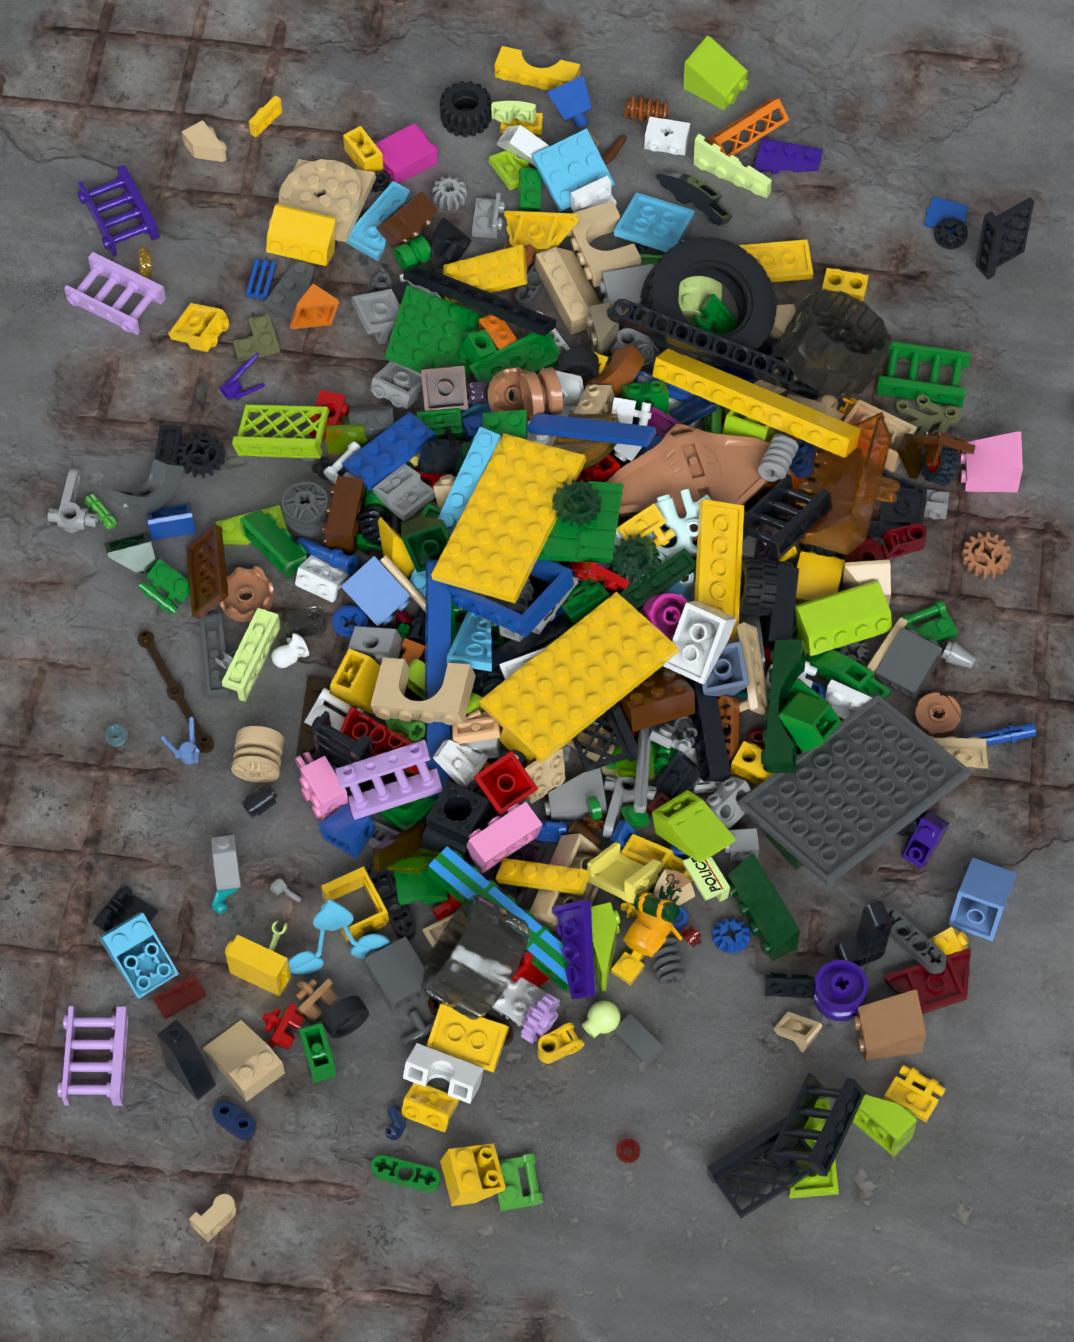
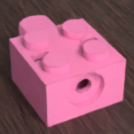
M307 751L303 753L305 762L301 756L295 757L296 764L301 772V778H299L300 784L303 787L301 792L306 801L310 800L312 802V810L316 818H321L324 821L343 805L348 804L347 791L345 788L340 789L337 775L326 757L323 756L314 761Z

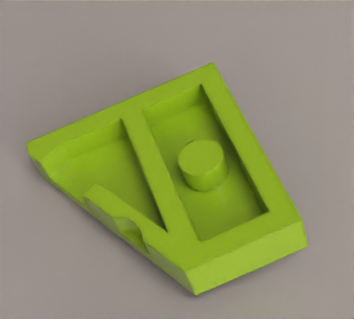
M508 150L489 156V164L509 190L519 187V169L521 167L531 168L528 161L518 158Z

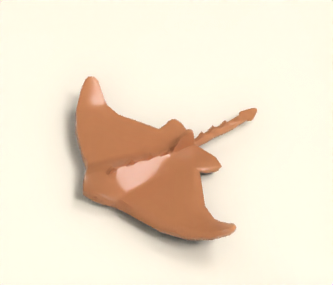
M676 424L666 433L659 444L618 469L606 482L624 484L619 515L634 512L640 513L656 503L657 497L669 494L670 498H673L678 517L684 518L686 517V510L680 491L688 488L693 502L699 501L707 494L712 501L744 505L768 482L759 475L758 468L770 443L754 437L714 434L692 426ZM789 467L787 474L794 476L793 472ZM691 524V529L697 531L698 526ZM698 536L692 537V542L698 540Z

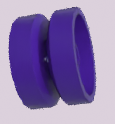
M834 960L825 964L818 971L813 991L814 1004L818 1011L826 1018L834 1021H847L856 1016L858 1007L863 1006L866 1000L868 983L865 973L855 963L847 960Z

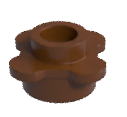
M588 812L587 816L583 817V824L590 830L600 831V829H604L605 816L602 815L600 819L593 821Z

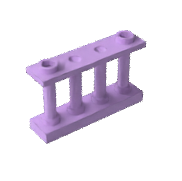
M92 252L88 257L91 271L77 289L68 285L65 286L67 301L73 306L78 305L120 326L126 332L138 335L140 329L137 319L150 302L155 301L162 304L165 301L164 286ZM102 275L108 278V281L94 298L84 294L97 276ZM115 284L126 287L112 307L102 303ZM133 293L144 296L129 316L120 312V309Z
M425 740L336 768L340 789L350 787L353 794L348 799L354 820L442 792L443 787L437 768L429 771L425 763L430 760ZM416 765L420 774L406 778L403 769ZM394 772L397 781L384 785L380 776ZM372 779L375 788L362 792L358 783Z
M69 1006L68 1015H64L63 1022L67 1033L63 1081L58 1083V1097H62L64 1105H69L70 1095H107V1097H110L113 1106H123L129 1024L127 1007H117L116 1015H112V1017H77L74 1006ZM76 1027H112V1030H115V1035L110 1040H75ZM74 1049H110V1052H113V1060H109V1062H73ZM72 1072H108V1074H112L111 1083H107V1085H71Z

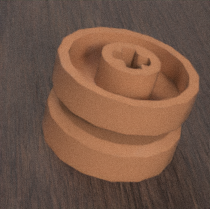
M554 368L541 369L538 375L534 371L520 374L519 386L524 410H527L530 420L533 419L536 413H546L548 415L562 414V390Z

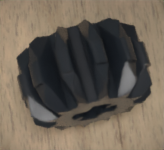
M382 506L366 507L358 515L360 520L358 524L362 537L368 543L381 542L378 525L380 517L391 526L389 523L390 518L387 517V512L383 510Z

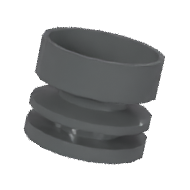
M302 481L289 487L282 497L284 521L288 532L295 538L305 537L306 539L313 540L323 535L324 521L327 522L329 517L326 515L329 500L326 491L320 485Z

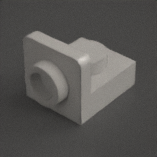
M927 489L924 516L932 519H946L949 492Z

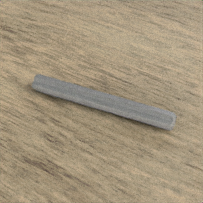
M652 726L639 730L638 759L633 809L636 813H645L647 807L651 746L649 737Z

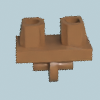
M328 978L313 991V988L317 985L315 980L312 979L309 983L300 981L297 984L300 991L295 996L300 1001L305 996L308 998L295 1011L301 1015L303 1014L310 1021H315L323 1012L314 1002L320 998L327 1006H330L338 998V995L331 987L333 982Z

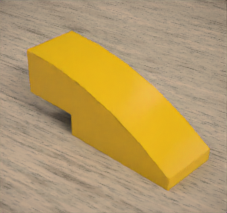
M632 834L621 851L623 856L644 866L655 859L661 862V871L663 868L674 869L683 873L690 882L693 881L682 864L684 860L674 856L672 850L635 834Z

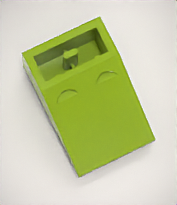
M689 790L652 811L655 834L699 863L736 841V838L708 805Z

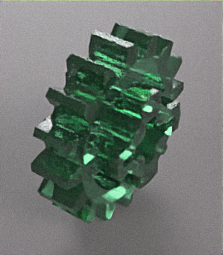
M573 479L571 485L563 482L562 488L557 487L556 494H553L552 510H556L555 517L562 516L561 523L569 521L570 527L577 523L580 528L583 522L590 525L591 519L596 520L601 510L600 504L602 499L597 497L598 490L592 491L591 483L584 486V480L576 484ZM577 499H578L579 502H578V504H577V507H575V503H576V501H577Z
M640 534L636 536V539L629 535L627 541L623 538L620 539V546L614 545L616 552H613V560L610 563L614 568L615 574H620L625 579L628 577L630 583H633L634 578H637L640 583L643 576L648 579L650 578V571L656 573L657 570L654 565L660 564L657 558L660 556V553L656 549V544L651 542L649 537H645L642 540Z

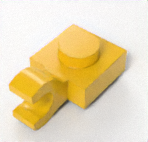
M633 951L631 955L624 952L611 969V973L631 986L645 968L641 960L646 955Z

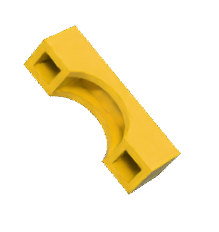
M505 46L501 47L495 62V78L537 87L542 90H552L580 77V64L560 60L551 67L537 68L529 65L524 60L521 50Z

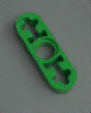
M386 1155L376 1156L371 1162L372 1174L378 1180L427 1193L436 1191L440 1186V1175L434 1168ZM382 1163H386V1168L388 1169H384L382 1172H379L377 1166H381ZM396 1165L394 1170L395 1176H391V1170H393V1166ZM408 1168L413 1172V1175L409 1179H401L399 1177L400 1170ZM417 1171H418V1172H420V1177H421V1178H418V1182L416 1183L415 1181H416V1179H417ZM429 1175L433 1176L435 1182H430L429 1185H426L424 1179H427Z

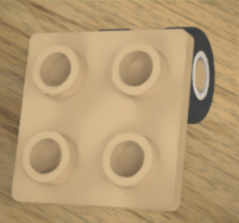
M562 748L542 764L536 760L527 767L525 755L517 750L505 751L498 758L499 760L511 751L515 754L538 787V790L527 798L531 804L566 781Z

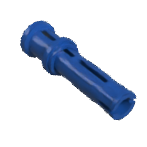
M300 537L296 543L302 545L307 554L328 562L330 567L334 569L340 568L344 570L348 575H352L358 567V557L344 554L341 549L332 550L305 537Z

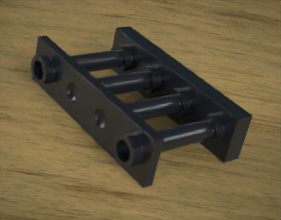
M787 474L785 478L779 481L774 488L744 515L743 540L750 536L769 544L771 558L779 561L833 509L830 491L822 489L816 496H809L793 489L791 475ZM788 497H791L807 505L799 510L783 502ZM778 510L793 518L785 523L769 515ZM761 523H764L780 531L776 535L771 536L756 528Z
M324 711L321 717L318 716L313 721L312 732L318 759L325 756L329 763L340 768L374 756L371 737L363 734L359 740L350 738L332 727L329 712ZM370 779L358 783L361 791L365 792L373 786V782Z
M808 1073L768 1157L782 1170H785L789 1159L806 1161L819 1176L827 1177L866 1094L864 1089L855 1079L846 1078L841 1089L824 1087L812 1073ZM819 1096L836 1098L831 1110L814 1108ZM809 1117L827 1119L822 1131L804 1129ZM799 1138L817 1140L812 1152L794 1150Z

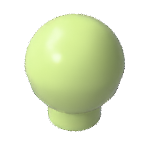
M598 1001L591 1006L587 1014L588 1019L581 1025L592 1038H596L600 1033H610L620 1023L619 1009L610 1001Z

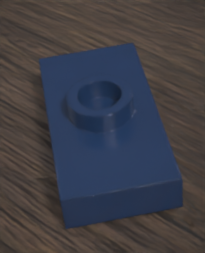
M696 396L668 412L672 418L680 423L690 425L717 411V407L714 402Z

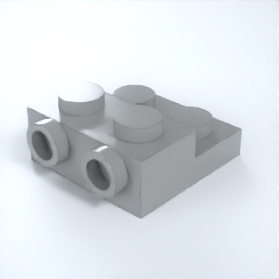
M390 361L373 377L370 391L377 398L383 397L391 401L395 407L408 409L418 399L419 392L423 389L421 373Z

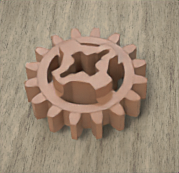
M987 532L986 537L978 533L977 539L971 536L969 542H965L962 551L963 565H968L967 571L974 570L975 577L983 574V579H986L987 575L995 578L996 572L1002 575L1004 569H1008L1011 554H1009L1010 546H1005V539L999 541V535L997 534L992 538L990 537V532Z

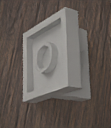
M392 289L353 296L351 303L367 334L373 333L379 345L386 344L400 307Z

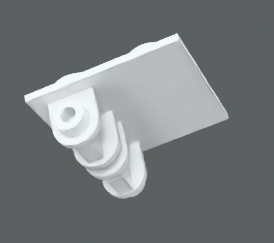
M508 970L483 998V1001L488 1004V1008L496 1010L501 1016L505 1014L507 1020L511 1018L513 1022L517 1023V1026L521 1027L524 1025L522 1021L527 1015L530 1006L534 1002L542 1001L543 997L547 996L548 993L522 977L517 982H514L510 978L512 971Z

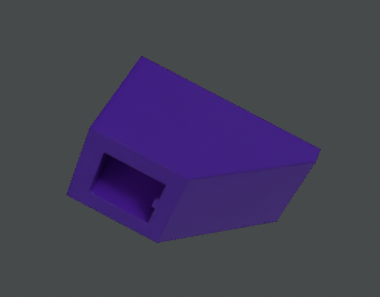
M931 812L927 813L921 818L902 858L923 868L940 844L950 823Z

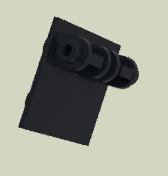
M125 886L124 888L120 887L92 923L107 932L137 913H144L150 923L159 911L133 895V890Z

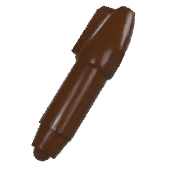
M626 135L618 138L613 146L604 152L601 158L605 165L616 157L627 139Z

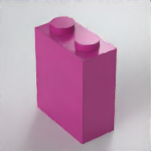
M415 123L375 143L383 155V170L390 175L392 182L395 181L399 184L438 164L437 154L439 152L436 145L430 143L425 131L419 129Z

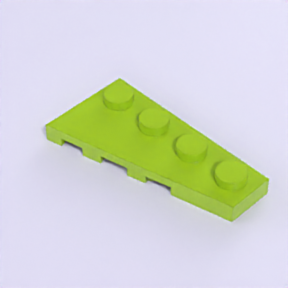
M829 1098L818 1099L814 1108L830 1110ZM809 1117L804 1129L822 1131L827 1119ZM804 1139L813 1150L817 1140ZM798 1160L797 1167L806 1169L810 1167L806 1161ZM834 1160L827 1177L819 1176L814 1172L790 1188V1199L839 1194L836 1161Z

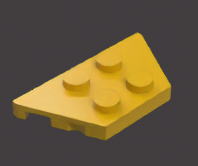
M504 211V217L507 220V233L510 236L509 243L512 246L531 244L536 248L534 253H540L557 247L580 219L577 214Z

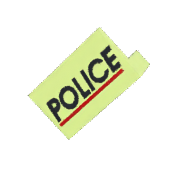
M691 857L682 862L705 901L715 896L719 902L728 898L730 886L712 857L701 863Z

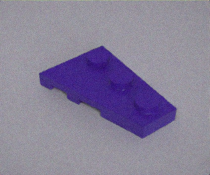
M762 138L754 169L760 173L771 172L772 174H779L780 171L791 170L792 172L818 171L823 149Z

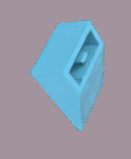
M137 913L98 937L138 999L179 975L144 913Z

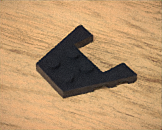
M864 463L865 485L884 487L880 521L856 519L854 540L882 537L883 533L887 530L908 526L913 523L923 525L927 489L903 478L901 480L890 476L887 471L876 470L872 468V465Z

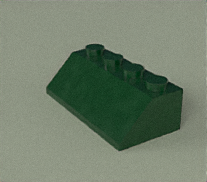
M753 853L728 874L729 896L736 899L738 911L742 917L746 916L753 936L757 935L761 941L760 947L763 953L769 955L771 960L775 961L798 949L800 929Z

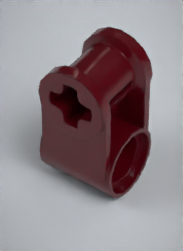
M913 523L908 526L893 528L883 533L882 537L887 542L890 557L896 558L922 550L926 545L927 529L925 526Z

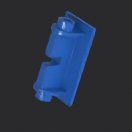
M540 820L542 827L537 838L533 841L559 843L561 836L567 834L568 822Z

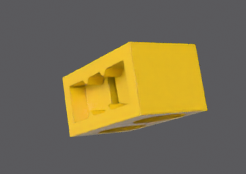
M827 268L822 286L821 301L863 308L869 275Z
M743 741L731 763V774L759 786L774 773H768L765 770V765L761 763V751L764 750L754 743L749 744ZM750 758V759H752L753 761H752V762H746V761H744V759Z

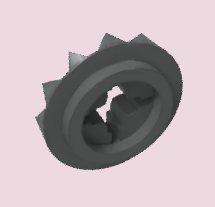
M858 641L834 649V651L845 656L847 655V657L863 666L869 661L870 650L866 642ZM848 649L851 651L857 650L856 656L852 654L847 655Z

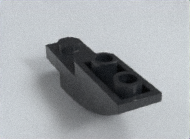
M668 170L655 176L660 181L662 187L675 195L677 201L684 205L693 202L694 206L703 211L712 223L721 226L728 223L733 217L718 203L722 195L705 182L684 173Z

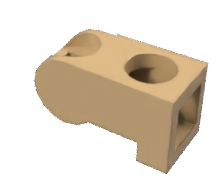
M228 1194L217 1196L213 1205L202 1216L195 1212L189 1218L191 1227L209 1242L235 1216L236 1207L234 1199Z

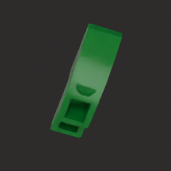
M829 650L806 657V661L810 662L811 666L817 668V673L829 682L832 679L872 698L879 695L886 700L890 696L891 691L873 678L874 673L837 651Z

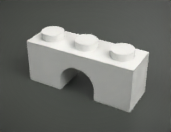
M417 1043L406 1060L403 1079L426 1086L428 1081L433 1078H443L450 1083L448 1096L470 1104L481 1085L484 1068Z

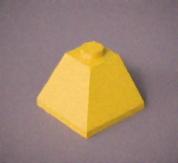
M380 517L378 525L383 556L387 555L408 578L414 572L415 567L402 537Z

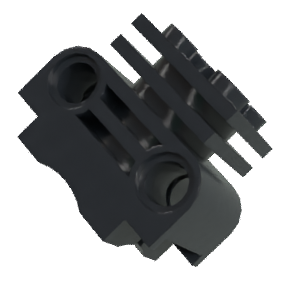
M447 781L426 817L427 827L422 836V848L440 854L446 847H449L452 851H458L465 862L470 861V853L466 847L470 839L469 835L477 829L483 831L489 827L488 823L496 812L495 808L489 803L490 801L487 798ZM460 818H461V819H465V820H463V821H458V820L452 821V820H454V819H460Z

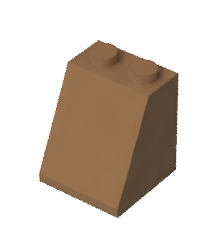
M917 990L858 1007L857 1015L853 1016L855 1031L859 1030L860 1033L858 1048L860 1053L864 1052L865 1061L922 1053L926 1039V1030Z

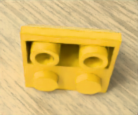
M348 649L330 684L331 694L355 708L358 707L363 711L373 714L374 712L370 705L381 666L370 656Z
M494 1143L448 1149L440 1160L452 1206L477 1203L506 1189Z

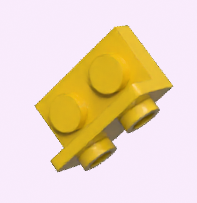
M413 1083L404 1098L401 1113L405 1118L438 1131L446 1132L449 1119L457 1108L459 1100L431 1086Z

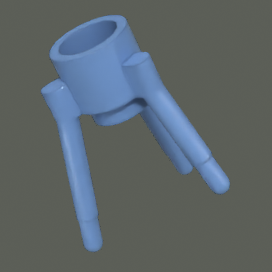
M190 717L189 742L183 743L179 750L165 736H161V740L174 753L175 758H181L185 764L199 763L200 749L195 745L194 718Z

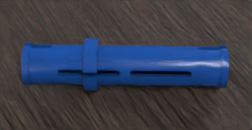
M1031 722L1029 724L1019 726L1008 725L1004 729L966 735L965 738L980 737L981 739H986L987 746L1009 741L1010 743H1016V740L1036 737L1034 723Z

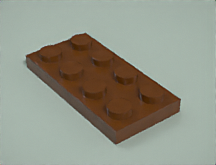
M216 524L186 547L192 616L198 619L210 612L229 596L222 527Z

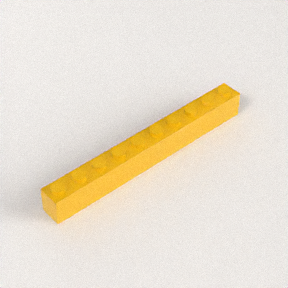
M667 349L656 357L652 377L846 458L857 448L861 431L858 427L691 357L679 354L674 350Z

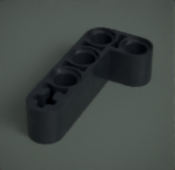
M882 901L872 902L863 909L857 936L844 940L834 947L839 960H847L860 967L880 959L885 954L893 922Z

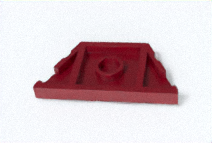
M967 948L946 955V968L939 974L930 973L922 965L918 964L884 975V981L898 994L917 990L922 1014L967 1000L971 950Z

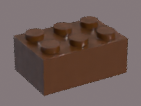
M337 476L336 484L331 486L330 496L333 497L332 503L328 502L326 515L329 516L328 521H324L322 534L325 535L324 546L332 550L341 549L344 554L351 556L356 551V538L360 534L358 515L361 513L365 501L364 479Z
M666 669L663 672L649 676L618 701L632 732L695 714L694 690L679 673L671 669Z

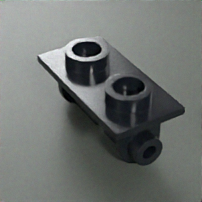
M770 972V974L765 976V996L813 998L814 977H810L809 974H792V978H787V974Z

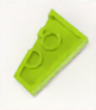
M280 505L262 509L265 514L269 513L274 517L277 522L276 525L280 529L284 528L287 530ZM253 512L216 521V525L222 527L223 544L249 545L251 543L242 534L240 519Z

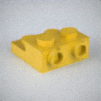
M190 303L168 335L171 340L188 343L191 349L208 352L211 347L217 345L221 332L228 329L229 319L223 309Z

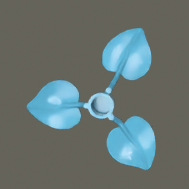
M329 899L327 903L321 906V911L313 919V925L320 929L317 952L315 954L310 951L301 952L289 959L290 973L306 975L322 968L324 961L320 956L322 954L325 930L335 931L343 927L351 944L354 945L351 948V954L363 959L373 950H381L388 946L390 940L383 935L370 934L356 941L347 927L353 922L352 913L339 903Z

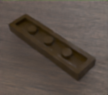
M308 676L296 752V757L301 756L303 761H305L303 753L307 751L314 761L318 759L312 726L304 721L323 688L325 687L330 690V677ZM324 701L323 705L327 707L328 702Z

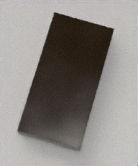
M905 433L896 451L909 477L917 479L922 471L921 466L924 465L922 463L924 458L913 435Z

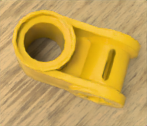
M573 1023L564 1024L539 1039L537 1056L541 1062L546 1064L553 1063L579 1051L584 1046L583 1040L579 1039L574 1031ZM550 1046L554 1050L551 1052H546L542 1048Z

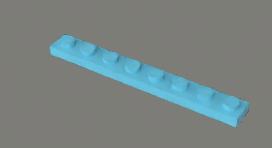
M479 427L438 519L444 520L450 536L501 439L499 434ZM414 569L409 581L426 598V570L417 573L416 569Z

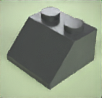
M392 403L349 406L351 442L354 441L359 445L368 444L393 425Z

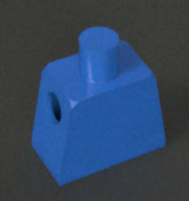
M583 76L547 91L549 98L565 122L574 119L577 129L589 125L584 113L591 111L592 108Z
M350 804L343 805L318 825L325 841L354 858L358 857L375 832L371 819L373 814L354 820Z

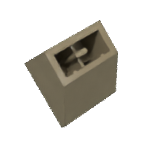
M613 302L589 306V315H586L588 326L586 327L587 339L592 342L590 349L607 357L611 354V348L616 342L619 332V324L611 321L607 316V308Z

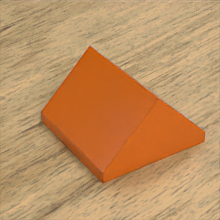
M312 284L296 304L289 325L290 329L332 325L339 306L338 299Z

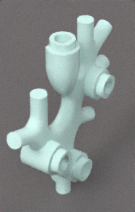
M689 488L680 491L686 510V517L684 518L678 517L673 498H670L669 494L656 498L657 506L668 521L665 526L674 530L677 542L669 548L659 546L654 549L648 559L650 568L654 570L660 566L654 563V558H659L661 564H663L684 548L692 557L697 556V546L693 544L692 537L698 536V530L693 531L691 524L698 526L699 501L703 499L712 500L707 494L699 501L693 502ZM654 531L646 536L645 541L647 543L656 538ZM637 543L630 546V548H640ZM695 571L689 574L688 580L682 579L679 581L688 590L692 598L695 597Z

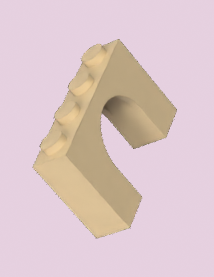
M613 201L571 213L577 214L580 219L568 233L567 237H571L573 251L577 250L579 264L584 265L586 279L591 280L594 287L599 286V281H602V272L642 266L641 257L634 244L609 251L597 250L589 245L595 238L614 232L619 223L620 214Z
M383 657L370 705L376 717L384 720L396 718L402 721L420 720L425 723L443 722L447 725L464 724L476 676L470 664L448 663L443 685L439 692L428 700L412 701L405 697V689L410 674V669L405 659Z

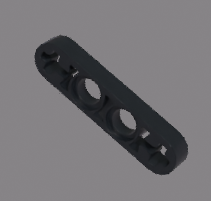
M368 861L364 868L388 911L389 923L399 939L405 936L407 940L412 939L416 934V924L406 904H399L397 888L385 868L379 871L380 880L377 881L376 875L373 872L371 873V868H374V861ZM387 885L392 891L387 895H382L378 892L381 886ZM397 904L402 907V910L398 914H392L389 912L390 906ZM401 919H403L406 927H409V932L402 930Z

